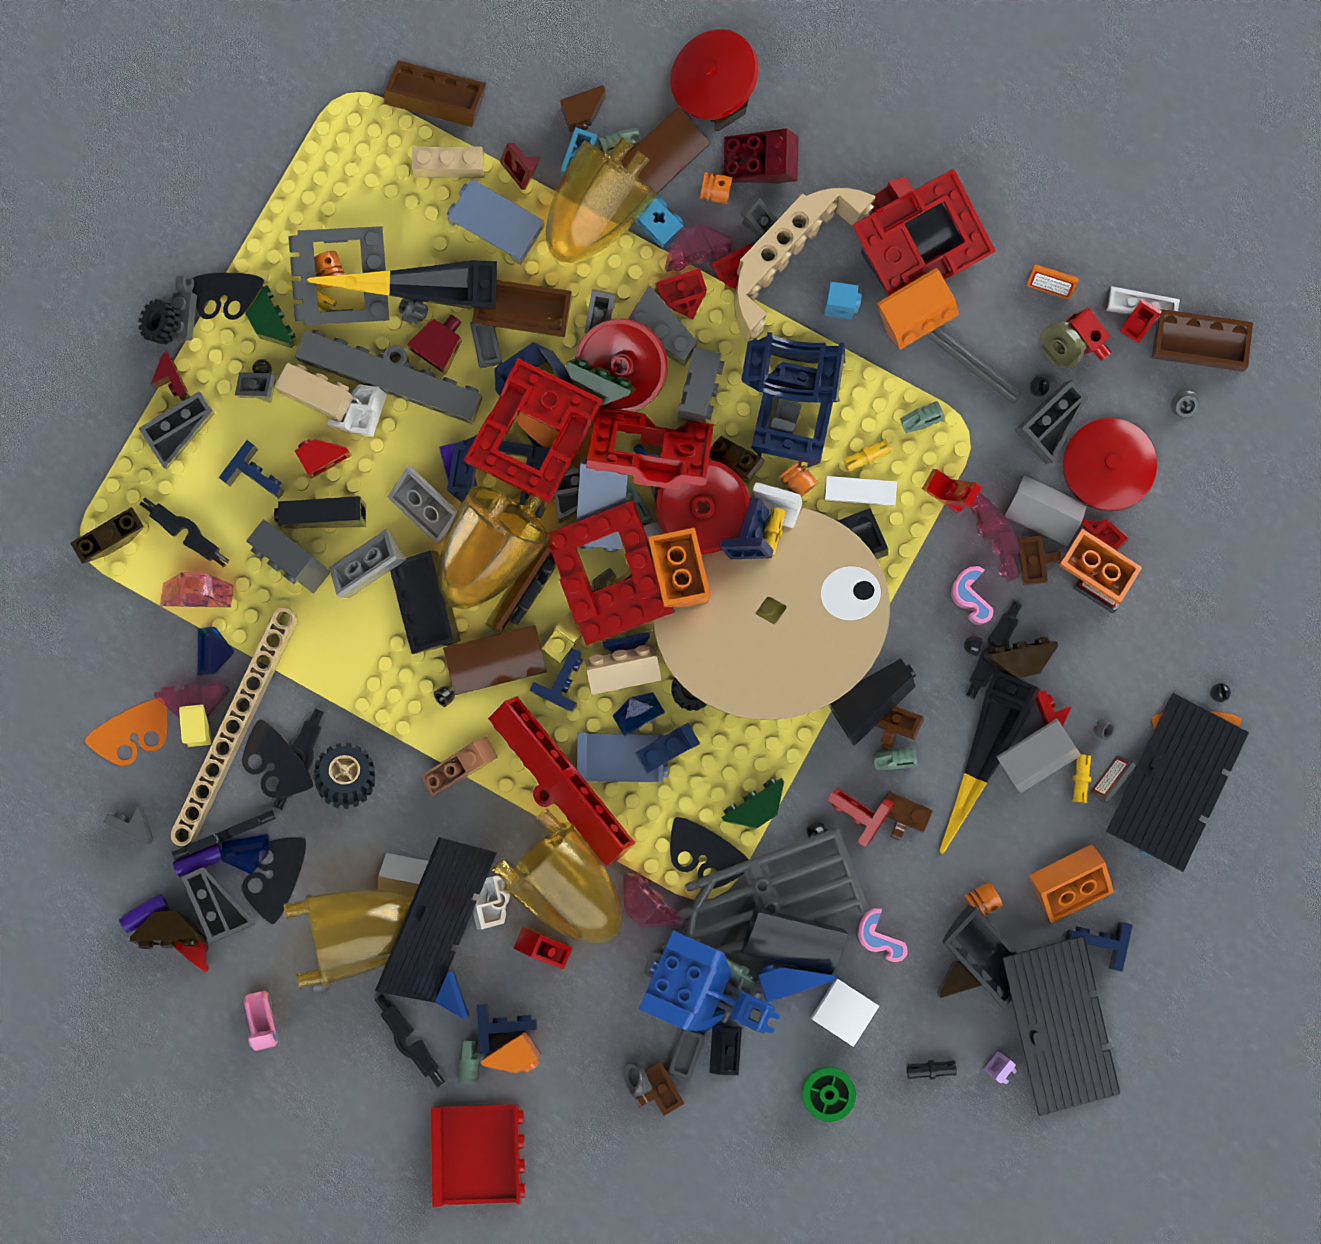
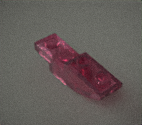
M979 492L971 507L972 513H976L979 521L976 522L979 536L983 535L984 541L994 539L992 548L994 554L999 555L1001 564L998 567L1001 577H1005L1007 582L1014 581L1019 578L1013 556L1021 553L1018 541L1002 513L988 498Z

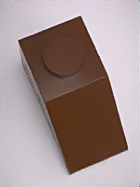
M604 85L560 100L561 109L570 132H573L575 127L587 130L588 126L592 125L606 97Z

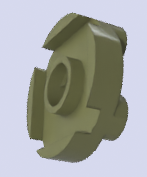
M1066 321L1051 324L1040 336V340L1043 339L1044 344L1041 347L1043 354L1052 364L1058 367L1063 365L1067 366L1066 368H1072L1081 361L1087 348L1086 342L1080 338L1078 333Z

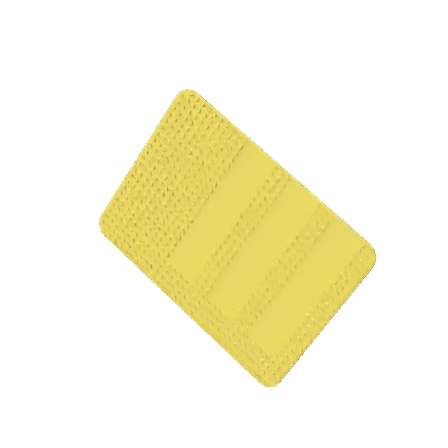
M367 92L346 93L332 100L318 115L226 272L251 274L264 279L263 287L268 285L274 296L270 300L274 307L279 305L285 316L281 319L284 326L290 325L296 336L292 339L295 346L290 348L260 339L245 313L236 320L226 318L223 313L224 303L227 301L226 295L221 297V309L214 318L203 319L201 316L199 317L193 328L192 340L185 341L174 363L190 397L199 391L202 392L213 409L214 415L170 467L164 469L139 430V427L181 403L182 400L178 396L174 397L168 387V384L171 382L157 389L86 509L80 526V537L130 507H133L144 528L127 545L110 555L90 561L89 563L107 577L252 658L273 613L279 608L292 610L297 616V625L276 667V671L440 763L472 742L487 737L498 758L467 776V778L587 845L588 843L583 840L580 833L567 820V817L557 805L552 804L548 807H541L536 803L533 797L534 788L539 785L536 778L523 765V762L516 753L510 749L508 743L494 729L488 718L504 701L518 696L576 770L578 732H587L588 734L659 735L661 733L665 736L679 726L689 723L700 744L666 762L668 763V777H663V782H586L635 842L617 861L671 892L695 900L702 888L698 887L694 891H687L685 885L698 879V870L703 863L707 862V857L701 855L696 868L689 872L679 871L673 866L670 855V841L674 819L676 817L685 818L707 828L732 844L750 860L771 820L757 829L723 822L721 819L725 815L723 810L734 803L738 807L745 802L743 797L754 790L758 794L765 789L763 784L774 777L777 781L781 778L784 781L781 803L831 712L829 705L804 715L773 720L739 717L717 710L708 704L698 711L682 709L674 701L671 693L672 682L675 676L668 668L660 652L653 620L590 645L585 644L583 636L580 637L573 648L581 652L580 658L583 659V662L578 672L573 670L569 678L573 681L568 692H562L561 694L577 703L573 713L530 692L533 682L551 690L569 655L568 653L560 664L543 650L547 673L455 695L454 700L448 706H441L436 701L434 692L443 686H449L450 691H454L443 648L499 634L485 625L530 552L536 544L550 549L545 534L577 522V514L559 523L554 497L550 504L545 502L544 507L546 510L542 518H534L465 506L447 491L448 479L439 447L458 443L477 435L500 397L495 391L494 368L498 365L479 368L470 322L473 320L474 308L466 309L423 302L428 307L425 319L421 322L418 321L417 324H410L402 320L403 314L399 312V304L403 298L388 296L389 321L304 325V321H295L294 304H303V300H293V292L289 290L292 281L296 277L301 280V276H291L290 257H299V252L290 253L288 236L297 235L298 230L382 226L386 271L471 260L497 261V280L572 291L565 338L495 327L502 363L534 342L552 350L565 368L567 361L575 359L577 348L586 335L584 332L592 289L615 294V308L611 320L619 318L628 319L649 285L659 295L655 282L698 268L534 179H531L526 190H521L500 161L484 153V178H415L412 171V147L473 146L407 110L385 105L383 97ZM471 179L544 220L545 227L521 265L514 262L512 256L456 223L454 226L449 224L447 212L453 203L456 204L461 197L459 196L461 188L465 183L469 184ZM348 240V242L343 243L313 242L314 257L323 252L336 251L345 275L362 273L360 240ZM701 271L707 291L694 319L692 320L672 309L671 311L697 340L696 348L722 353L721 361H725L722 375L717 374L715 383L719 384L717 396L711 397L710 405L714 406L711 420L706 419L705 422L714 424L711 447L722 436L756 454L751 446L763 393L742 383L741 380L747 342L739 330L735 317L734 300L736 289L725 286L724 282ZM316 284L321 293L337 301L335 307L326 303L332 309L365 310L363 291L339 287L321 288L319 284ZM210 300L204 309L206 314H212L215 311V301ZM233 301L228 307V312L231 315L237 314L240 310V303ZM754 301L767 313L765 318L766 325L763 327L764 331L757 340L766 337L767 332H772L774 336L788 340L826 343V346H839L759 301ZM318 307V312H326ZM451 314L462 322L455 331L461 337L462 343L448 372L443 374L410 351L407 344L432 319H436L444 324ZM305 330L311 333L313 330H317L326 334L325 338L333 341L335 338L342 339L348 343L347 346L356 348V346L364 347L370 351L369 354L378 356V354L384 355L385 350L392 345L401 346L406 351L409 364L413 366V370L421 372L424 369L434 373L435 378L443 380L446 377L456 381L457 386L463 388L466 385L479 390L478 393L481 394L482 401L472 425L387 394L374 435L369 437L328 426L327 423L331 417L280 394L275 388L271 403L258 398H241L235 396L239 373H253L252 367L255 361L265 359L272 366V374L275 375L276 382L287 363L294 366L296 363H299L308 368V372L313 375L317 372L326 376L329 379L328 382L334 385L336 382L347 386L349 388L348 392L352 395V392L360 383L299 362L295 357ZM845 349L846 363H843L839 390L840 401L833 402L821 463L808 468V463H802V466H806L805 470L810 471L818 484L801 497L803 503L801 508L824 514L836 521L871 508L888 546V556L877 559L883 571L891 603L944 504L922 490V487L932 469H938L950 479H959L971 450L970 435L961 415L948 404ZM771 354L768 374L772 373L775 367L782 361L817 369L818 364L793 361ZM692 355L685 366L667 356L668 372L661 392L647 406L633 412L646 414L658 427L676 429L688 422L678 419V408L681 403ZM393 357L392 362H399L401 357ZM547 362L538 367L556 376ZM267 365L256 367V369H267ZM774 397L767 429H770L779 398ZM790 401L802 405L793 434L813 438L821 403ZM935 401L939 402L945 421H940L921 430L905 433L900 421L901 417ZM515 419L503 441L533 445ZM617 431L614 450L635 453L633 450L634 446L640 444L649 456L655 453L661 457L663 446L640 442L641 434H627ZM316 439L346 447L352 456L311 479L297 457L295 450L298 449V445L303 441ZM883 439L887 440L889 444L880 449L882 450L890 446L891 453L874 459L873 463L869 465L866 463L848 472L846 467L854 463V461L844 465L843 458L861 451V448L864 446L868 448ZM246 440L258 449L248 464L251 461L263 469L261 474L267 478L272 475L282 483L279 487L284 490V493L279 499L242 472L231 487L219 479V476ZM762 453L761 457L764 459L762 468L749 484L744 482L750 499L755 498L753 488L756 482L789 491L786 488L787 484L784 485L782 483L784 480H780L779 476L798 462L797 460ZM508 455V456H510V457H512V458H514V459H517V460H519V461H521V462H523V463H525V464H526V462H527V458H525V457H519V456ZM571 465L568 470L575 469L576 467ZM408 466H411L463 517V520L440 544L434 542L388 498V495ZM476 468L475 477L478 486L473 488L472 495L520 503L522 490ZM628 475L627 485L632 484L650 511V515L653 517V520L645 525L658 522L656 502L651 490L654 486H643L633 483L634 475ZM834 476L897 482L895 506L826 501V477ZM360 496L366 503V527L281 528L278 522L274 520V509L278 508V501ZM146 497L155 505L161 504L174 515L193 521L200 528L202 535L220 548L219 553L229 559L228 564L220 558L226 564L223 568L216 561H208L199 553L185 546L183 541L188 534V529H183L175 537L171 536L159 523L149 516L150 512L140 506V502L142 501L149 506L143 501ZM264 519L307 551L328 570H330L329 567L385 529L390 532L405 558L430 550L438 551L461 642L411 654L390 571L350 598H339L336 595L330 572L313 594L298 581L293 584L283 576L285 571L282 569L277 572L267 564L269 561L267 557L264 556L260 559L250 550L253 547L246 540ZM624 546L617 551H606L600 547H594V549L589 550L577 548L593 592L615 584V580L630 570L624 555L626 554ZM557 566L528 612L521 619L519 625H515L509 620L502 633L535 625L541 648L554 633L555 627L571 612L559 580L561 577ZM767 597L756 611V615L775 624L787 607L773 598ZM284 613L280 617V623L284 626L290 622V615L288 613ZM275 634L270 638V645L272 647L279 645L280 637ZM641 645L655 646L661 674L660 681L591 694L584 659H588L593 655L612 654L617 650L636 649ZM264 656L260 659V662L269 666L270 659L268 656ZM683 687L684 694L687 697L697 698ZM687 851L681 852L678 855V863L683 867L689 866L693 861L692 855ZM707 868L703 873V877L715 873L717 870L715 868ZM738 878L724 886L712 889L707 899L714 898L728 891Z

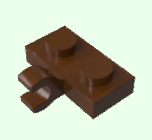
M1041 535L1018 538L1023 586L1047 583L1045 564L1060 563L1061 552L1044 554Z
M895 706L876 725V727L886 730L881 738V742H883L882 747L891 750L897 734L915 740L924 721L923 716Z
M889 791L886 799L893 802L894 806L887 817L897 821L890 837L901 840L906 826L923 833L933 810Z
M661 1061L645 1070L652 1089L648 1093L634 1098L639 1108L655 1100L663 1116L685 1104Z

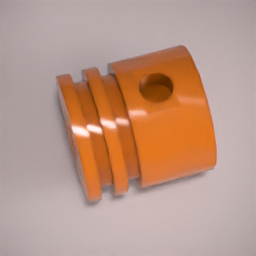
M705 172L700 199L706 198V201L711 199V202L727 205L732 177L719 174L714 176V173L708 175V172Z
M336 251L323 252L314 257L316 277L345 275ZM319 284L321 288L333 287Z
M798 461L783 472L779 479L784 480L782 483L784 485L787 484L786 488L789 492L800 494L802 497L813 489L818 482L809 470H805L806 466H802L803 462Z
M989 881L974 889V892L970 891L969 895H963L967 905L976 907L984 917L986 916L985 913L990 914L1003 906L999 895Z

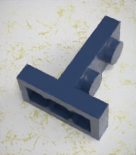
M246 440L219 476V479L231 487L242 472L279 499L284 493V490L279 487L282 483L272 475L267 478L261 474L263 469L251 461L248 464L258 449Z
M759 498L750 499L739 538L722 539L720 548L731 560L772 558L774 550L763 538L764 527L769 518V510Z
M572 648L551 690L533 682L530 692L573 713L577 703L561 694L562 692H568L573 681L569 678L573 670L578 672L583 662V659L580 658L581 652Z
M686 723L638 750L635 754L647 774L685 751L696 747L700 742L690 724Z
M1119 922L1115 940H1113L1112 934L1099 932V936L1089 934L1090 929L1076 926L1075 930H1068L1066 939L1084 936L1086 944L1113 950L1109 969L1123 972L1133 924Z
M488 1003L476 1005L480 1054L491 1052V1033L537 1030V1019H531V1015L517 1016L516 1021H507V1017L493 1018V1022L489 1023Z

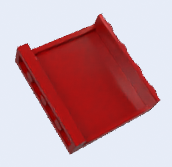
M519 1104L433 1106L431 1108L432 1207L492 1203H516V1205H520L521 1198L526 1197L525 1183H521V1173H525V1158L520 1159V1149H524V1134H520V1124H524V1110H519Z

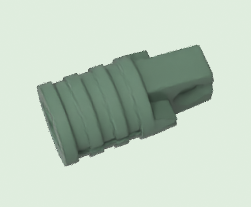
M637 128L618 131L598 138L604 158L627 151L642 141Z
M935 401L932 404L930 403L927 406L915 409L901 417L900 421L905 433H909L928 426L930 427L940 421H945V417L939 402Z
M632 484L627 485L626 503L634 501L642 525L649 523L653 520V517L650 515V511L647 509L643 498Z
M915 746L892 748L891 750L873 754L876 770L917 767Z
M725 955L732 973L728 981L737 986L739 979L743 978L742 986L753 990L758 978L748 973V968Z
M464 1040L462 1052H459L458 1055L459 1078L457 1083L478 1084L480 1053H476V1040Z

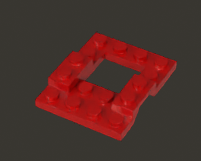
M954 168L917 189L902 195L851 225L887 296L935 268L946 279L996 252ZM943 202L963 243L924 263L904 223Z
M518 358L505 382L497 403L485 419L464 462L550 504L591 428L603 399ZM518 413L526 415L559 432L540 470L498 451Z
M600 407L595 418L586 468L596 471L615 472L621 475H634L633 483L643 486L662 487L668 490H680L681 483L705 486L714 424L688 421L676 429L656 426L643 413ZM617 431L627 434H641L640 442L649 445H662L661 457L614 450Z
M629 501L545 534L561 577L559 580L575 624L578 623L586 645L675 613L673 607L663 606L648 538L634 501ZM618 532L626 552L624 555L633 577L593 592L577 548Z

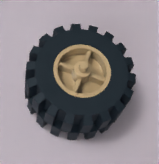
M341 743L336 744L335 749L331 746L327 748V754L323 752L320 754V761L317 760L315 764V784L320 797H324L327 804L333 802V806L339 808V805H343L344 809H349V805L353 804L354 807H357L360 800L364 803L367 800V795L371 796L375 786V767L372 758H369V753L366 750L361 752V747L358 745L352 748L351 743H346V746L341 747Z

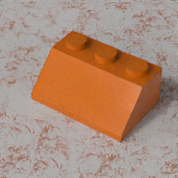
M937 268L877 303L886 334L900 350L960 315L956 300Z
M695 528L648 537L663 606L689 607L708 603L711 594Z
M1084 529L1073 539L1059 566L1118 604L1122 602L1142 569L1141 566Z
M1093 844L1029 875L1033 890L1050 924L1114 893L1106 863Z
M524 1031L487 1055L480 1062L485 1067L518 1073L522 1070L525 1074L538 1065V1059L541 1054L528 1033Z

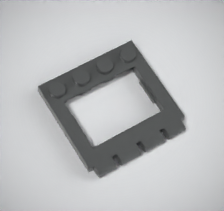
M382 226L298 230L297 235L288 236L290 253L299 252V257H290L291 276H301V280L292 281L293 300H303V304H294L295 321H304V325L389 321L388 296L364 292L365 310L353 311V309L318 312L316 284L307 281L308 278L316 277L313 242L343 243L348 242V240H360L362 273L386 271Z

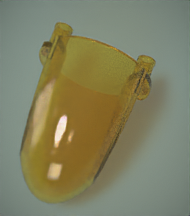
M622 136L611 153L607 154L584 139L567 166L554 194L546 224L547 247L556 260L566 263L579 262L601 252L633 226L657 198L658 194L637 177L647 162L650 161L646 156L637 151L627 167L622 166L623 163L621 161L634 146Z
M475 486L468 491L453 518L440 555L438 585L441 596L448 605L458 609H469L479 606L504 591L530 566L549 540L546 528L535 515L543 502L542 500L530 495L522 506L511 501L508 496L490 488Z
M547 808L536 819L551 834L546 835L513 869L502 859L493 867L492 871L504 881L502 889L506 893H509L532 914L560 933L586 943L602 944L610 942L620 933L623 922L622 906L615 885L600 859L574 829V826L570 822L560 823Z
M358 890L317 896L306 894L305 900L283 904L286 919L306 914L310 917L319 963L317 970L296 973L299 989L316 984L324 985V988L329 987L330 982L353 977L386 965L413 898L387 890Z

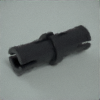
M928 1060L927 1063L907 1064L906 1071L909 1074L907 1078H929L932 1080L940 1076H956L955 1060L944 1062Z

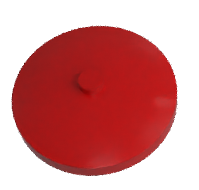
M715 29L697 35L682 48L672 66L670 85L674 99L685 112L702 120H716L734 113L749 99L756 86L759 73L757 55L748 41L734 31Z
M623 318L602 322L586 333L576 351L575 359L582 358L588 361L589 366L595 369L597 367L606 369L610 372V376L617 379L618 377L625 378L632 382V386L636 387L634 393L600 407L630 412L639 410L651 403L659 395L665 384L668 372L665 349L657 335L640 322Z
M1102 418L1084 425L1072 436L1063 455V474L1070 491L1087 506L1101 511H1119L1133 506L1149 492L1157 473V456L1150 439L1140 428L1122 419Z
M709 460L705 486L681 483L680 490H668L660 487L656 499V516L664 534L695 528L701 554H712L722 551L720 548L722 539L739 538L750 498L744 482L735 471L720 462Z

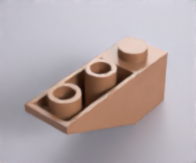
M487 737L472 742L421 775L431 795L435 796L497 759L498 756Z

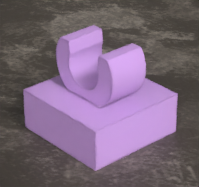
M999 1051L996 1052L983 1069L999 1083L1003 1082L1005 1084L1009 1082L1006 1079L1009 1073L1013 1072L1015 1074L1017 1072L1014 1068L1016 1064Z

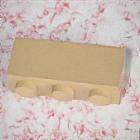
M412 147V171L414 177L484 178L483 148Z
M287 363L274 388L280 394L341 422L354 398L348 392L349 388L339 382H336L335 385L328 382L329 379L316 372L313 375L308 372V368L299 363H296L295 366Z
M641 645L636 649L617 650L612 654L593 655L588 659H584L592 695L661 680L654 645Z

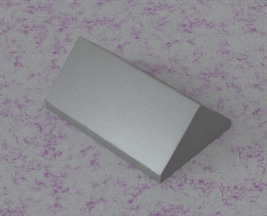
M411 466L405 469L388 495V498L437 544H440L463 520L462 515Z
M1023 475L1004 517L1068 547L1082 523L1087 504Z
M387 529L329 567L336 595L339 598L352 597L407 560Z
M1055 719L998 755L997 759L1015 787L1022 793L1075 760L1081 754L1058 719Z
M386 853L378 876L376 900L410 906L428 861Z

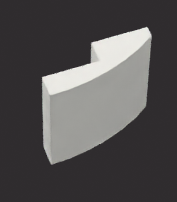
M836 978L814 1011L811 1019L854 1047L879 1006Z

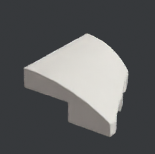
M359 384L352 392L354 398L341 422L330 418L327 425L342 431L373 437L387 394L379 387Z
M513 871L486 878L480 895L474 893L472 899L477 902L474 906L473 915L477 929L504 924L506 904L510 898L509 890L511 881L514 879Z

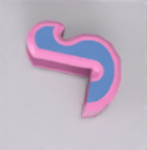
M979 566L969 567L956 577L951 586V597L960 608L972 610V613L968 615V619L973 624L983 625L991 620L993 608L970 588L972 583L985 571V569Z
M872 908L865 912L858 923L857 937L859 943L869 951L879 952L886 950L887 954L884 955L886 960L892 962L902 961L908 952L905 942L874 932L882 909Z
M267 991L249 994L244 997V1006L251 1031V1036L248 1040L251 1048L255 1051L274 1047L278 1043L277 1025L271 1009V998Z

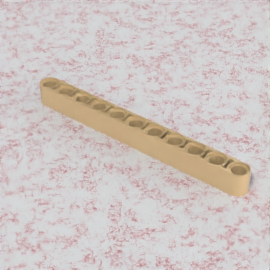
M279 608L272 615L173 826L171 840L178 846H186L193 843L202 828L297 625V616L292 610ZM288 613L290 615V622L283 626L280 623V617L282 614ZM277 634L280 637V643L278 646L272 647L270 645V638ZM268 656L270 664L267 668L263 669L260 666V659ZM254 677H257L260 681V686L256 690L250 688V681ZM243 699H247L250 703L249 709L245 712L241 711L239 706ZM236 720L240 728L238 732L233 734L229 726L232 721ZM223 742L228 743L230 748L226 755H222L219 750ZM214 763L219 767V773L215 777L209 772L210 766ZM203 785H206L209 789V795L206 798H202L199 794V790ZM192 807H196L199 811V816L195 820L189 816V811ZM183 828L189 834L185 842L179 838V832Z

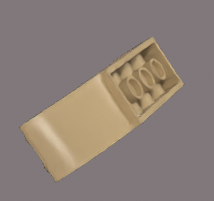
M831 188L817 191L808 196L802 194L740 259L737 271L739 279L735 292L734 306L739 330L747 343L752 338H758L764 331L763 327L766 325L765 318L767 313L754 303L761 287L767 288L774 280L773 276L776 271L782 272L790 261L788 260L792 254L798 255L804 248L807 238L813 239L820 231L819 227L823 221L829 222L835 213L839 214L850 225L867 217L874 209L873 202L876 198L874 195L849 188Z

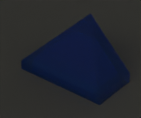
M216 627L198 629L197 676L216 674L234 654V650Z
M649 632L603 641L602 643L604 649L612 654L617 650L636 649L638 646L646 645L650 640Z
M651 692L630 697L613 714V718L625 737L661 716L665 711L655 694Z
M269 834L222 842V862L252 874L269 854Z

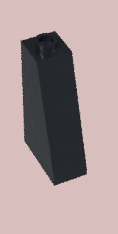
M360 496L278 501V508L274 509V520L278 522L281 528L366 527V503Z
M901 658L859 681L850 691L829 704L831 712L853 746L867 735L916 687L913 679L916 677L913 668L910 664L905 665Z

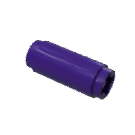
M216 843L174 861L173 866L178 877H181L202 867L205 868L220 862L221 859H224L219 844Z
M162 894L154 896L122 915L123 917L119 918V922L126 933L133 932L153 912L166 911L169 909V905Z

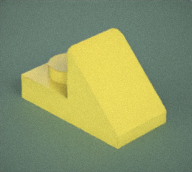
M571 612L555 627L554 633L541 648L560 664L582 636L578 623L575 624Z
M204 705L179 707L182 743H187L188 747L212 745V735Z

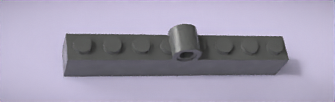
M305 330L295 355L299 362L362 385L379 387L387 394L473 425L482 401V396L478 393V389L468 385L465 388L457 386L456 381L446 377L443 380L435 378L434 373L424 369L421 372L413 370V366L409 364L406 351L401 346L392 345L385 350L384 355L378 354V356L369 354L370 351L364 347L356 346V348L347 346L348 343L342 339L335 338L333 341L325 338L326 334L320 331L313 330L311 333ZM400 356L399 362H392L393 357Z

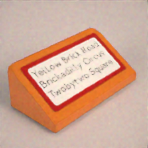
M1036 264L1030 272L1027 286L1058 297L1070 299L1079 279L1078 277Z

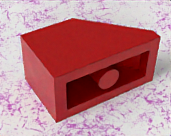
M316 439L303 441L298 445V449L295 450L297 457L311 479L352 456L346 447Z
M522 927L513 949L531 958L560 969H564L572 951V947L526 927Z

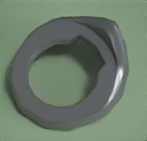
M628 1063L625 1066L624 1081L634 1097H639L651 1091L652 1086L641 1065ZM633 1068L639 1073L637 1085L631 1079V1070Z

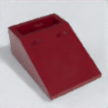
M787 128L725 136L723 175L732 177V182L778 184L798 181L799 136Z

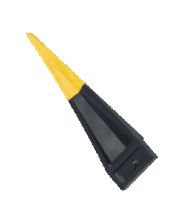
M471 260L417 268L311 277L307 279L309 283L466 309H496L497 261Z
M995 671L985 693L966 769L940 847L941 854L948 848L1000 762L997 756L1009 749L1030 715V709L1040 691L1037 686L1001 671Z

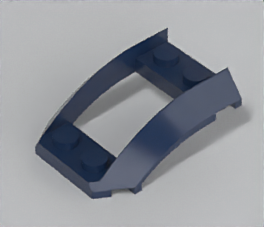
M767 332L766 337L759 340L755 338L747 343L742 383L758 392L790 401L807 403L839 402L843 363H846L845 344L839 343V346H826V343L799 342L774 336L772 332ZM771 354L793 361L817 363L814 390L790 389L767 383Z
M534 342L494 368L495 391L499 396L518 358L537 368L547 362L558 378L573 385L567 369L552 350ZM525 432L534 446L543 447Z
M782 361L775 367L772 373L768 374L767 383L791 389L814 390L817 369ZM763 393L751 448L760 457L764 453L808 463L807 468L821 463L833 402L820 404L813 438L767 429L774 397Z
M477 435L455 443L447 487L449 493L465 506L542 518L546 510L544 507L545 502L524 491H521L520 503L472 495L476 468L465 463L464 459ZM502 441L498 451L508 455L527 458V465L540 470L551 448Z

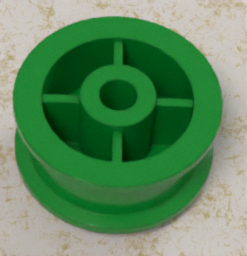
M830 1066L817 1068L806 1077L802 1086L801 1095L803 1103L808 1112L818 1120L824 1122L839 1121L846 1117L854 1107L856 1101L855 1086L850 1077L838 1068ZM828 1090L833 1092L830 1098L825 1097V1092Z

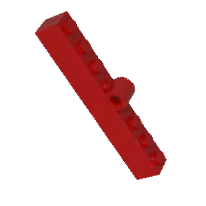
M518 696L504 701L488 720L508 743L510 749L520 758L523 765L536 778L539 784L533 791L536 803L541 807H548L552 804L557 805L606 867L619 860L635 844L634 840Z

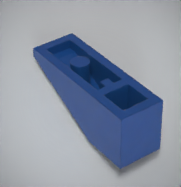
M775 964L761 968L762 973L757 974L767 1003L835 981L834 975L785 967L775 968Z

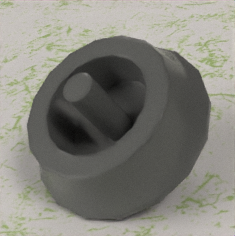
M1190 390L1178 392L1171 401L1172 412L1179 417L1192 416L1196 413L1199 406L1198 396Z

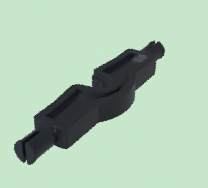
M146 497L143 501L149 506L142 501L140 502V506L150 512L149 516L159 523L171 536L175 537L183 529H188V534L183 541L185 546L199 553L208 561H216L223 568L226 564L220 558L228 564L229 559L219 553L220 548L205 538L200 528L193 521L174 515L161 504L155 505Z
M552 553L543 565L538 578L532 582L510 619L513 624L519 625L521 619L528 612L554 571L556 563Z
M1013 601L1008 613H1004L1001 616L997 626L989 636V643L993 646L1009 648V639L1018 623L1016 616L1022 605H1017V602ZM986 651L981 652L976 667L969 679L972 684L966 696L974 700L980 687L986 686L996 667L984 658L983 653H986Z
M316 708L310 722H304L301 732L292 746L294 752L302 756V762L307 770L310 769L313 763V747L321 731V726H318L324 713ZM279 781V783H278V785H277L276 790H278V788H279V786H280V781ZM293 795L277 798L273 807L283 810L287 797H292Z
M271 810L172 851L174 860L176 861L276 819L275 814Z
M383 994L376 998L374 1001L383 1011L381 1017L394 1033V1042L398 1050L404 1056L411 1058L424 1077L429 1076L437 1088L446 1081L437 1071L439 1065L431 1056L424 1041L419 1040L413 1045L406 1044V1038L414 1032L413 1026L405 1019L395 1005L390 1006Z

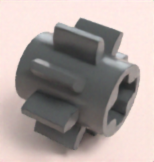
M403 298L399 304V312L403 314V321L417 324L418 321L421 322L425 319L428 307L423 304V301Z

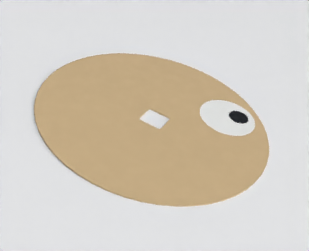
M801 508L793 529L782 526L783 534L779 538L775 556L772 558L731 560L723 550L712 554H701L711 594L708 603L689 607H673L675 613L654 620L657 643L665 663L680 684L702 702L728 714L750 719L773 720L796 717L816 711L838 700L850 691L874 664L884 644L889 625L890 599L887 583L877 559L867 545L849 528L824 514ZM767 597H771L787 607L775 624L756 615V611Z

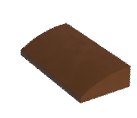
M398 60L385 89L384 104L473 127L482 102L486 83Z
M677 107L612 168V175L642 203L651 193L656 196L710 143L695 124Z
M497 280L496 309H474L472 324L565 338L572 291Z
M1160 309L1162 312L1157 321L1152 359L1241 372L1248 368L1253 322Z
M539 544L534 546L485 625L499 634L502 633L532 582L536 580L543 565L551 554L549 548Z
M535 625L443 648L455 695L547 673Z

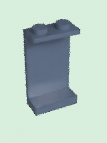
M471 179L469 184L465 183L459 192L461 197L456 204L453 203L447 212L449 224L454 226L456 223L512 256L514 262L521 265L545 227L544 220Z
M582 457L580 463L577 522L626 503L628 474L621 475L615 472L596 471L586 468L587 458ZM617 532L583 545L580 548L589 550L594 549V547H600L606 551H617L622 549L623 543Z
M578 732L577 771L585 781L663 782V777H668V763L646 774L635 752L663 737L664 734H588L587 732Z

